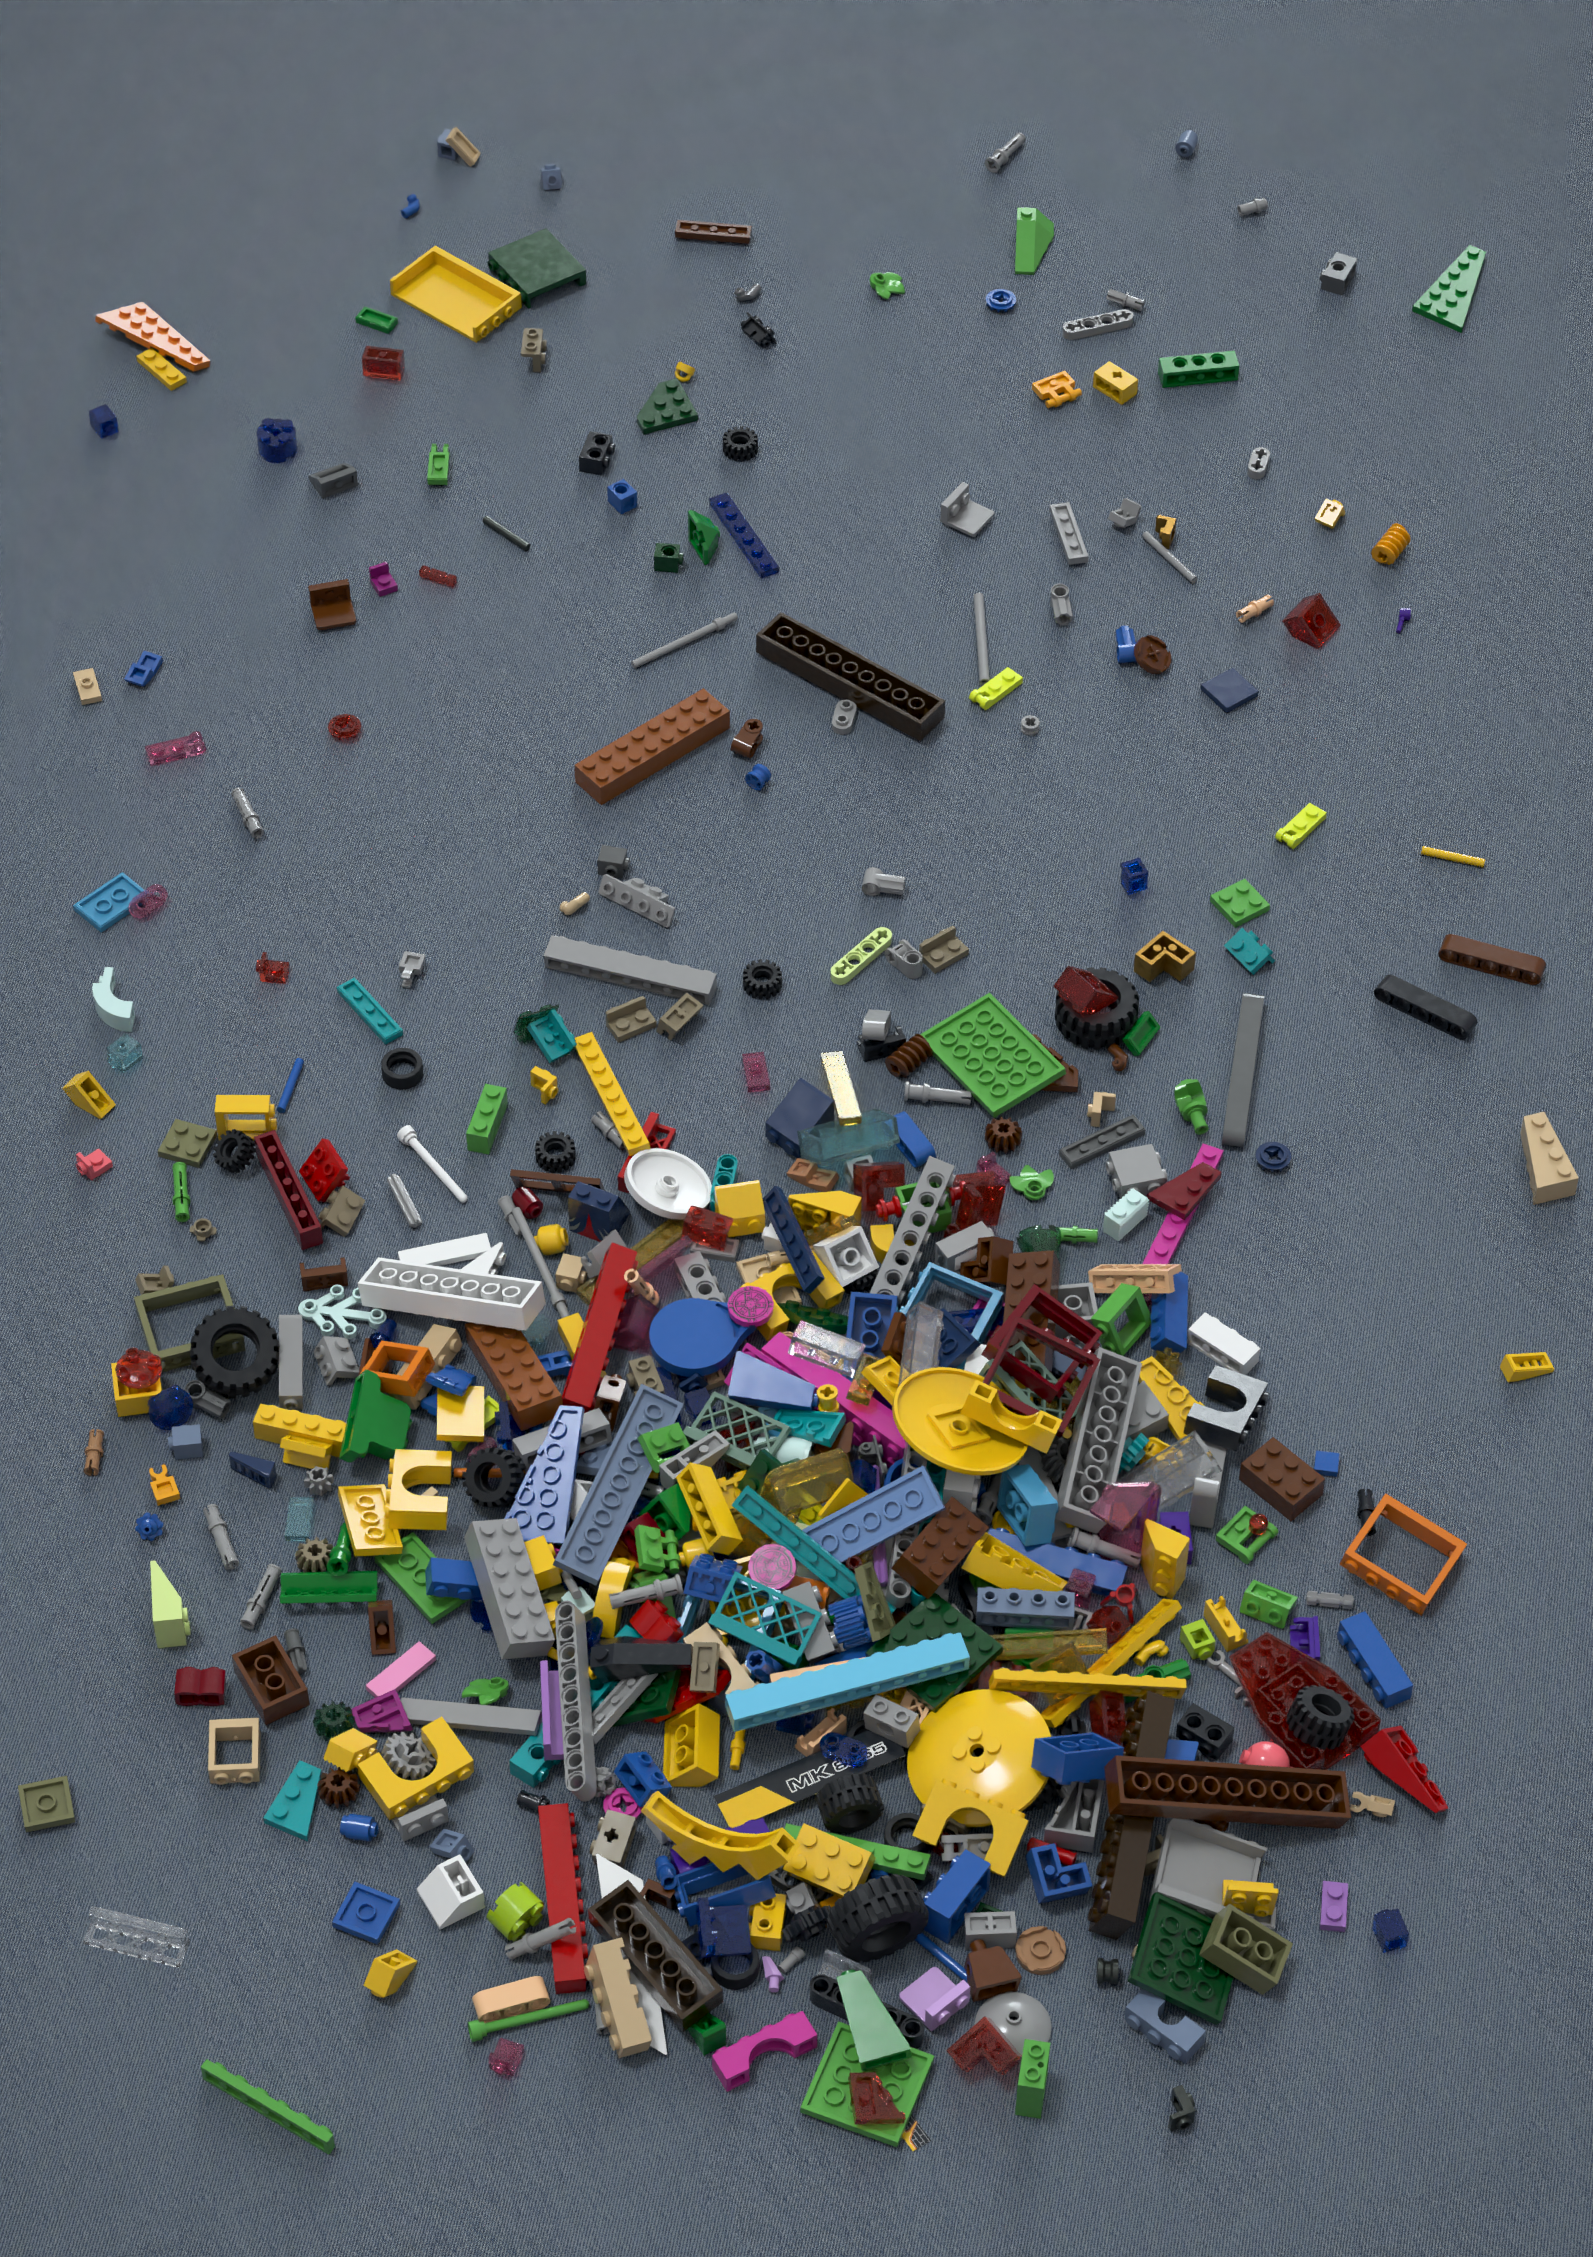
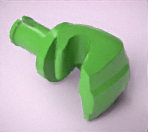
M1185 1079L1175 1086V1102L1183 1119L1192 1122L1195 1133L1201 1135L1209 1130L1204 1118L1208 1112L1200 1082L1197 1079Z

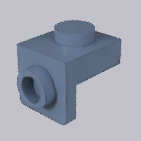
M556 164L544 165L545 168H540L544 190L562 188L561 170L559 167H556Z

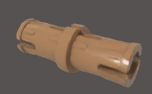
M96 1429V1436L94 1435L95 1430H90L88 1446L85 1448L86 1462L84 1473L92 1476V1469H94V1476L99 1474L100 1459L104 1453L102 1449L104 1432Z

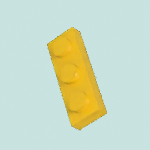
M153 348L136 356L137 362L169 390L172 391L187 383L186 376Z

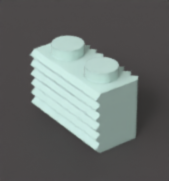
M1130 1189L1122 1199H1119V1202L1113 1204V1207H1110V1210L1104 1213L1103 1232L1116 1241H1120L1148 1215L1149 1199L1135 1189Z

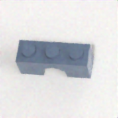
M1142 1989L1126 2006L1124 2019L1131 2028L1144 2033L1150 2042L1160 2045L1167 2050V2053L1173 2059H1179L1186 2064L1204 2044L1206 2030L1186 2016L1175 2025L1163 2023L1159 2018L1164 2013L1165 2000Z

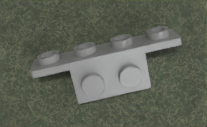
M608 874L603 875L598 891L600 895L667 928L671 926L676 909L666 904L669 895L663 893L660 888L651 887L639 878H632L622 882Z

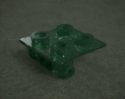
M549 1004L533 1013L531 1011L521 1013L517 1017L513 1033H517L518 1042L523 1041L525 1043L534 1040L527 1026L546 1016L552 1009H555L557 1012L559 1005L552 1006Z

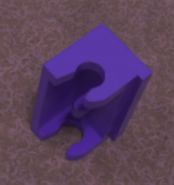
M1318 1616L1294 1618V1624L1303 1625H1290L1289 1628L1291 1670H1318L1320 1662Z

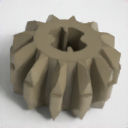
M317 1536L313 1541L307 1538L306 1544L299 1543L298 1551L295 1553L299 1570H303V1572H326L330 1552L334 1546L328 1544L326 1538L319 1541Z

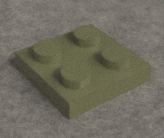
M175 1119L158 1149V1157L200 1168L217 1137V1130Z
M67 1776L18 1785L26 1832L75 1823Z

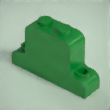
M367 1369L355 1379L339 1459L349 1463L354 1462L359 1457L364 1458L367 1453L385 1460L391 1459L395 1456V1449L406 1448L408 1443L406 1435L412 1423L409 1405L383 1394L380 1391V1378L376 1373Z

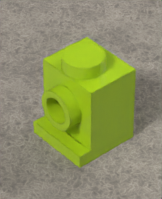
M1201 1619L1181 1626L1180 1642L1184 1644L1192 1660L1196 1658L1206 1660L1208 1657H1211L1215 1650L1216 1641L1204 1620Z

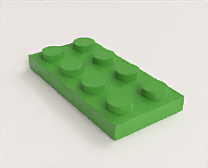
M414 1532L401 1539L403 1546L402 1554L376 1555L374 1557L375 1563L431 1624L470 1600L426 1595L425 1570L430 1558L437 1557Z

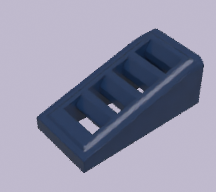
M230 1452L231 1469L267 1488H272L277 1476L274 1461Z

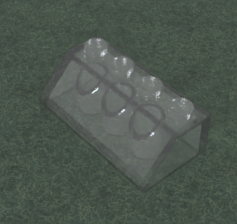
M1194 1430L1118 1478L1116 1483L1143 1522L1155 1516L1158 1511L1166 1506L1174 1504L1177 1499L1185 1494L1193 1492L1196 1477L1213 1479L1222 1470L1210 1449Z

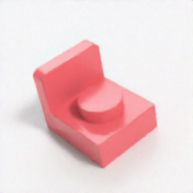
M99 1148L86 1157L80 1152L76 1154L77 1170L81 1175H86L91 1181L113 1167L112 1161Z

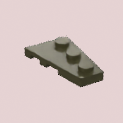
M870 1561L855 1568V1578L859 1585L872 1642L889 1635L890 1630L896 1624Z

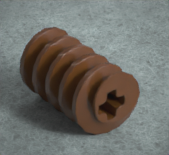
M915 1034V1036L911 1037L909 1041L905 1042L903 1046L899 1047L897 1051L885 1059V1065L893 1076L900 1077L901 1075L906 1078L909 1076V1072L915 1071V1067L921 1066V1062H926L927 1057L933 1056V1050L922 1035Z

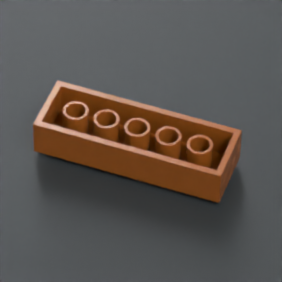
M472 1322L464 1324L467 1344L520 1430L523 1431L552 1420L559 1406L563 1405L562 1395L521 1330Z

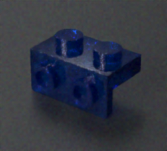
M508 1401L498 1402L499 1411L495 1412L496 1426L501 1425V1430L496 1431L497 1445L502 1444L503 1449L514 1452L512 1439L525 1435V1430L521 1431L512 1415H509Z

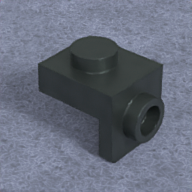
M1183 2085L1172 2089L1171 2102L1177 2113L1169 2116L1168 2127L1170 2131L1184 2130L1194 2123L1195 2103L1193 2097L1189 2092L1186 2093Z

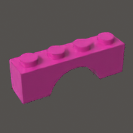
M803 2011L796 2014L792 2013L774 2025L770 2024L763 2027L760 2032L752 2036H744L737 2043L718 2049L712 2055V2068L726 2092L749 2081L751 2063L760 2054L767 2051H782L793 2058H797L817 2048V2033Z

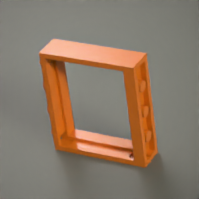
M1385 1493L1346 1550L1339 1565L1349 1570V1573L1365 1580L1368 1585L1378 1588L1389 1598L1397 1600L1409 1610H1413L1422 1616L1461 1557L1467 1543ZM1380 1515L1449 1557L1425 1595L1356 1553V1550Z

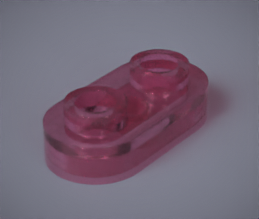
M153 884L135 896L128 906L131 915L136 918H144L163 905L168 897L166 889L162 885ZM154 892H159L160 897L155 896ZM138 903H142L144 908H140Z

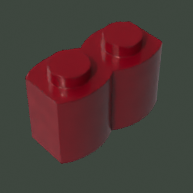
M190 1666L176 1670L175 1704L183 1706L199 1704L205 1706L224 1705L226 1691L225 1670L218 1667L200 1670Z

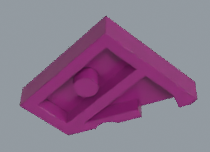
M396 1689L351 1709L356 1724L362 1733L413 1730Z

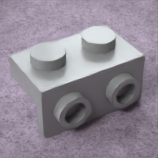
M323 1336L314 1349V1356L317 1359L326 1385H332L337 1377L356 1379L359 1375V1367L348 1339Z

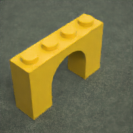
M812 1251L825 1279L809 1296L819 1308L830 1309L841 1303L845 1290L814 1251ZM783 1263L769 1274L764 1273L754 1282H747L741 1286L760 1287L772 1296L774 1302L773 1315L768 1322L757 1326V1329L767 1341H770L779 1332H786L790 1320L775 1302L772 1293L785 1286H794L802 1289L791 1263Z
M395 1449V1457L390 1459L389 1473L393 1474H388V1488L391 1489H387L386 1503L390 1504H385V1519H389V1528L447 1530L448 1497L420 1496L410 1493L407 1489L417 1484H451L452 1451Z
M442 1716L421 1728V1740L437 1762L435 1769L427 1777L414 1781L398 1777L392 1772L379 1752L357 1764L359 1778L389 1820L403 1816L410 1808L417 1804H424L431 1796L438 1792H445L452 1784L459 1780H466L474 1772V1760Z
M943 1778L942 1782L936 1780L913 1832V1838L937 1847L948 1820L955 1813L968 1809L979 1811L990 1820L993 1826V1840L984 1860L991 1864L990 1872L1005 1878L1029 1824V1820L1025 1819L1026 1814L1012 1809L1010 1813L1001 1809L1003 1804L992 1799L985 1802L979 1799L980 1794L966 1788L965 1792L956 1789V1783Z

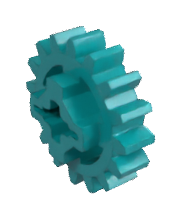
M1140 1433L1134 1440L1130 1437L1125 1440L1118 1474L1123 1469L1128 1473L1146 1454L1143 1447L1149 1442V1439L1143 1433Z

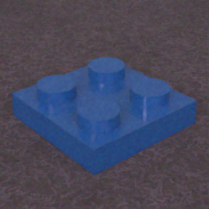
M354 1882L334 1917L332 1926L378 1945L400 1906V1899Z

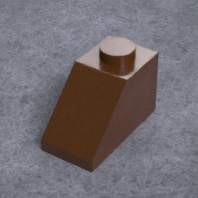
M393 1601L368 1602L372 1655L396 1653Z

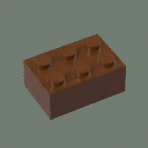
M1274 1437L1241 1463L1239 1480L1289 1521H1293L1323 1495L1325 1478Z
M276 1635L232 1655L234 1672L265 1725L310 1705L308 1689Z

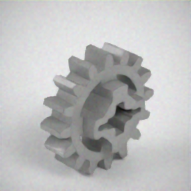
M401 1732L399 1736L394 1733L391 1738L388 1737L381 1751L384 1754L383 1759L385 1762H389L388 1766L390 1769L393 1768L395 1770V1775L402 1774L403 1779H406L407 1776H410L413 1781L416 1780L417 1776L423 1779L425 1775L430 1773L435 1759L432 1758L433 1755L425 1744L422 1743L421 1737L416 1739L413 1733L409 1737L404 1732Z

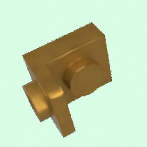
M1157 515L1155 531L1160 533L1159 539H1162V545L1166 549H1170L1175 536L1176 519Z

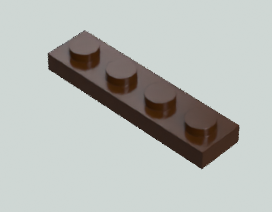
M677 220L675 238L750 244L752 226Z

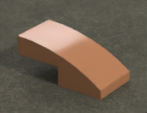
M797 1158L787 1172L788 1177L821 1192H830L839 1180V1175L836 1171L818 1168L816 1161Z

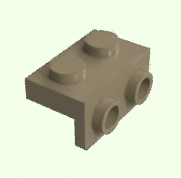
M525 328L523 331L521 357H532L533 372H541L542 364H545L546 354L543 351L547 352V340L543 339V329Z
M342 1186L337 1192L333 1190L327 1199L329 1205L327 1208H323L318 1219H320L321 1229L326 1225L345 1237L349 1233L365 1200L345 1186Z
M650 1355L628 1361L629 1373L626 1374L628 1386L634 1388V1398L641 1384L662 1394L664 1393L663 1384Z

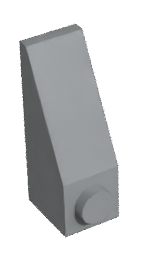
M716 1430L659 1465L661 1484L666 1489L677 1484L676 1477L690 1462L712 1467L730 1448V1443Z

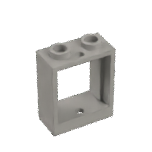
M981 1221L936 1242L935 1264L960 1274L961 1262L976 1261L978 1238L995 1236L994 1232Z

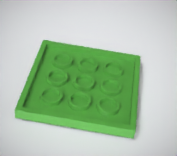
M838 2021L800 2107V2113L898 2147L933 2065L934 2055L910 2047L911 2058L862 2071L850 2026Z

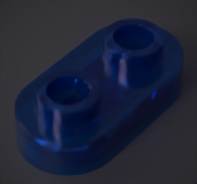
M833 1732L825 1734L820 1740L821 1753L826 1758L852 1767L861 1766L867 1760V1748L861 1741ZM854 1749L859 1750L855 1753L851 1752Z

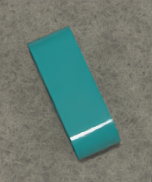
M724 1154L717 1161L710 1193V1213L714 1217L715 1187L736 1184L738 1160L731 1154Z

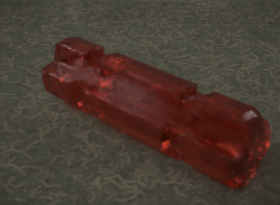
M425 565L419 570L420 577L426 579L429 577V580L441 584L446 583L450 587H454L457 583L456 575H447L446 572L434 568L430 569V567Z

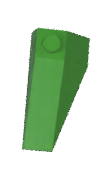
M1017 208L1015 274L1034 275L1043 254L1048 250L1049 243L1054 239V223L1036 208Z

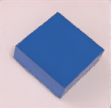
M1316 1450L1314 1470L1320 1475L1337 1477L1339 1453Z

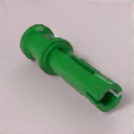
M343 1523L340 1527L336 1546L331 1549L330 1559L327 1563L328 1572L334 1576L345 1575L349 1567L348 1562L351 1559V1541L346 1523Z

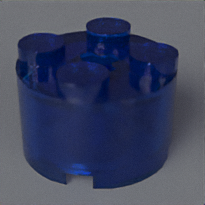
M266 418L262 421L256 432L259 455H262L264 460L271 463L286 462V458L290 456L293 458L298 450L296 429L293 422L288 419Z

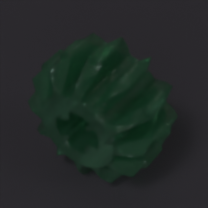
M332 1700L331 1705L328 1706L323 1703L322 1709H316L313 1726L318 1737L323 1736L325 1742L343 1732L345 1733V1731L352 1730L355 1716H353L350 1706L345 1707L343 1701L336 1705Z

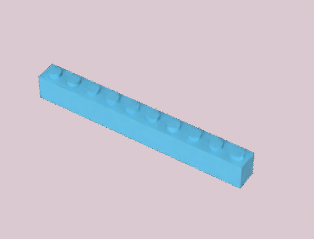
M961 1632L956 1634L948 1633L934 1640H922L915 1645L899 1646L892 1651L885 1653L877 1652L870 1657L862 1659L854 1658L840 1665L832 1664L821 1670L805 1671L795 1677H783L776 1682L760 1683L746 1690H734L730 1694L725 1695V1708L733 1731L736 1732L968 1670L970 1656Z

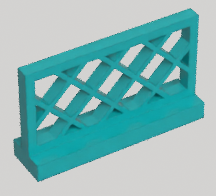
M735 1571L715 1613L711 1615L708 1623L798 1668L802 1660L801 1657L823 1614ZM740 1579L746 1582L750 1592L736 1596L734 1586L737 1580ZM751 1585H752V1586H755V1587H757V1588H759V1589L752 1590ZM762 1591L767 1592L771 1603L758 1607L754 1594ZM732 1592L733 1598L728 1599ZM751 1596L755 1608L742 1612L738 1600ZM773 1596L779 1598V1600L774 1601ZM735 1601L739 1614L731 1617L722 1614L725 1604ZM788 1602L793 1613L779 1617L776 1605ZM773 1606L777 1619L763 1623L760 1610ZM794 1606H796V1607H798V1608H800V1609H802V1610L796 1612ZM757 1612L760 1625L751 1628L746 1626L743 1616ZM808 1612L815 1616L811 1625L801 1628L797 1615ZM795 1617L798 1629L785 1634L781 1621ZM740 1618L742 1623L734 1619ZM778 1622L782 1635L775 1638L769 1637L765 1627ZM762 1628L763 1633L756 1630ZM808 1630L804 1637L803 1631ZM800 1633L803 1642L799 1650L789 1647L786 1637ZM784 1639L785 1644L777 1640Z

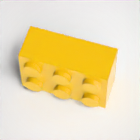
M803 1823L796 1839L800 1846L790 1861L784 1865L783 1870L789 1876L842 1898L846 1892L852 1891L860 1884H865L876 1857L872 1852Z

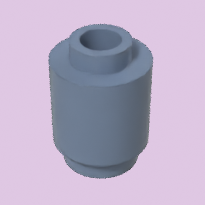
M1186 130L1180 135L1175 147L1176 152L1180 156L1189 157L1192 155L1198 142L1197 134L1192 130Z

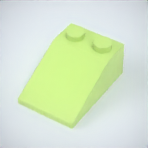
M150 1561L152 1613L157 1647L187 1645L186 1636L191 1635L187 1607L183 1608L181 1597L156 1561Z

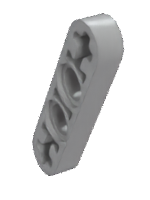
M1124 309L1069 321L1063 324L1062 335L1065 339L1075 340L1128 328L1133 324V313ZM1108 321L1111 322V324H1104L1102 322ZM1090 325L1093 326V328H1086L1085 326Z

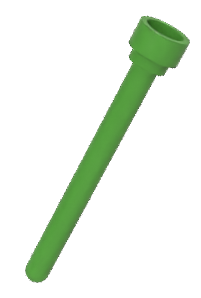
M582 1999L484 2023V2021L479 2022V2020L468 2022L469 2035L472 2042L480 2041L490 2032L585 2010L589 2007V2001Z

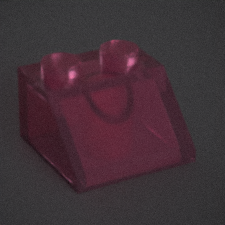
M641 1294L626 1299L623 1312H619L618 1318L621 1319L618 1330L616 1332L613 1331L612 1338H615V1342L612 1348L635 1351L649 1344L650 1325L659 1308Z

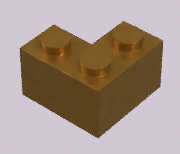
M1162 931L1135 954L1134 972L1151 982L1160 973L1165 971L1181 982L1194 970L1196 952Z

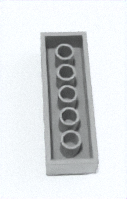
M517 1518L472 1521L464 1536V1540L501 1659L547 1656L555 1638Z

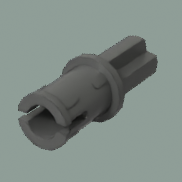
M292 1628L284 1632L288 1648L286 1653L298 1674L301 1675L307 1671L304 1657L306 1651L305 1647L301 1644L299 1630Z

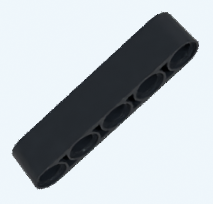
M1387 974L1374 989V995L1379 1001L1460 1040L1466 1039L1478 1023L1477 1018L1471 1012L1391 974Z
M823 1974L814 1976L810 1981L811 2003L848 2021L844 2004L839 2002L842 2000L837 1980ZM818 1989H823V1990H825V1992H821V1993H820V1992H817L816 1990H818ZM882 2002L908 2042L909 2047L920 2048L924 2041L923 2022L913 2015ZM908 2032H916L917 2034L909 2035Z

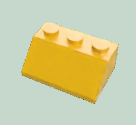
M1146 1519L1140 1560L1150 1589L1160 1596L1173 1599L1185 1580L1190 1538Z
M700 1703L665 1721L663 1774L672 1787H702L718 1778L720 1714Z

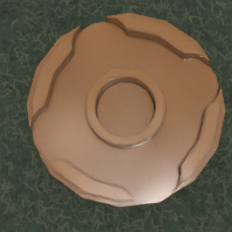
M1037 1926L1022 1932L1016 1943L1015 1954L1018 1963L1023 1969L1033 1974L1045 1975L1058 1970L1063 1964L1066 1946L1058 1932L1048 1930L1044 1926Z

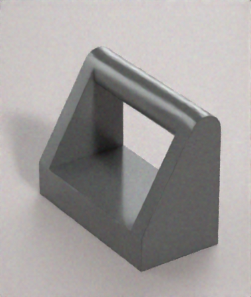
M345 462L308 476L311 484L322 499L358 486L356 469Z

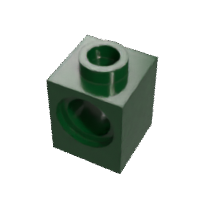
M656 543L654 571L678 573L679 565H683L684 553H680V544Z

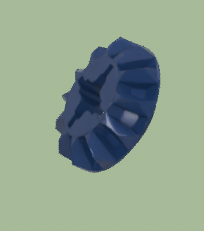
M1266 1142L1258 1147L1255 1157L1257 1164L1261 1165L1263 1170L1270 1169L1271 1172L1274 1170L1281 1172L1284 1167L1289 1166L1291 1152L1281 1143ZM1277 1155V1159L1269 1160V1157Z

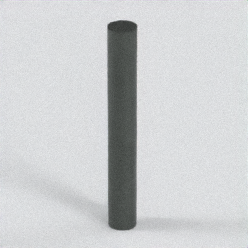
M489 516L483 518V523L525 551L530 549L531 545Z

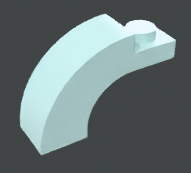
M105 967L103 976L99 977V983H93L92 986L97 1014L107 1025L121 1031L132 1032L135 1019L133 1001H123L113 995L116 983L114 968Z

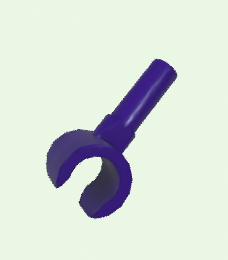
M1410 608L1400 609L1396 633H1401L1404 620H1410Z

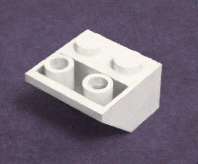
M460 1854L437 1865L417 1888L419 1896L440 1930L485 1908L483 1891Z

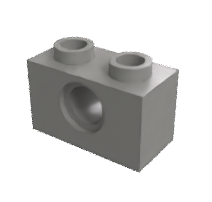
M877 1694L863 1713L865 1729L906 1748H909L920 1731L918 1713Z

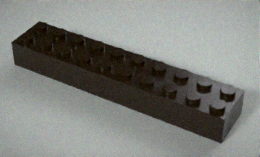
M782 612L756 634V652L839 698L854 702L856 707L919 741L945 718L944 699Z
M1147 1691L1141 1698H1137L1132 1707H1128L1124 1717L1127 1724L1120 1739V1742L1123 1743L1122 1747H1124L1123 1756L1165 1759L1175 1703L1174 1699ZM1110 1814L1104 1825V1830L1107 1831L1106 1838L1100 1847L1102 1859L1096 1869L1098 1881L1092 1891L1094 1903L1087 1917V1920L1090 1921L1088 1931L1117 1940L1135 1924L1154 1817Z

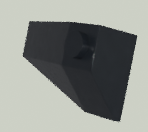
M629 1636L604 1639L591 1647L590 1669L600 1683L691 1668L693 1646L686 1643Z

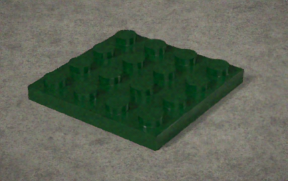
M934 1592L929 1599L925 1598L890 1630L889 1635L878 1640L865 1654L866 1657H870L877 1652L885 1653L899 1646L907 1647L915 1645L922 1640H934L948 1633L956 1634L961 1632L970 1656L968 1670L903 1687L935 1713L1003 1652V1646Z
M1155 1892L1151 1896L1127 1982L1218 2025L1222 2021L1233 1976L1199 1955L1213 1920Z

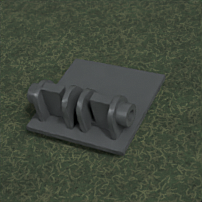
M873 1435V1442H864L859 1446L858 1473L862 1477H866V1467L877 1465L879 1468L880 1488H882L888 1470L886 1462L882 1463L881 1460L883 1458L882 1445L877 1444L876 1436Z

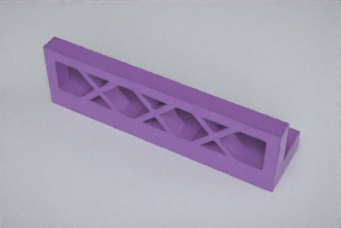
M548 1660L540 1661L544 1760L564 1759L559 1672L548 1671Z

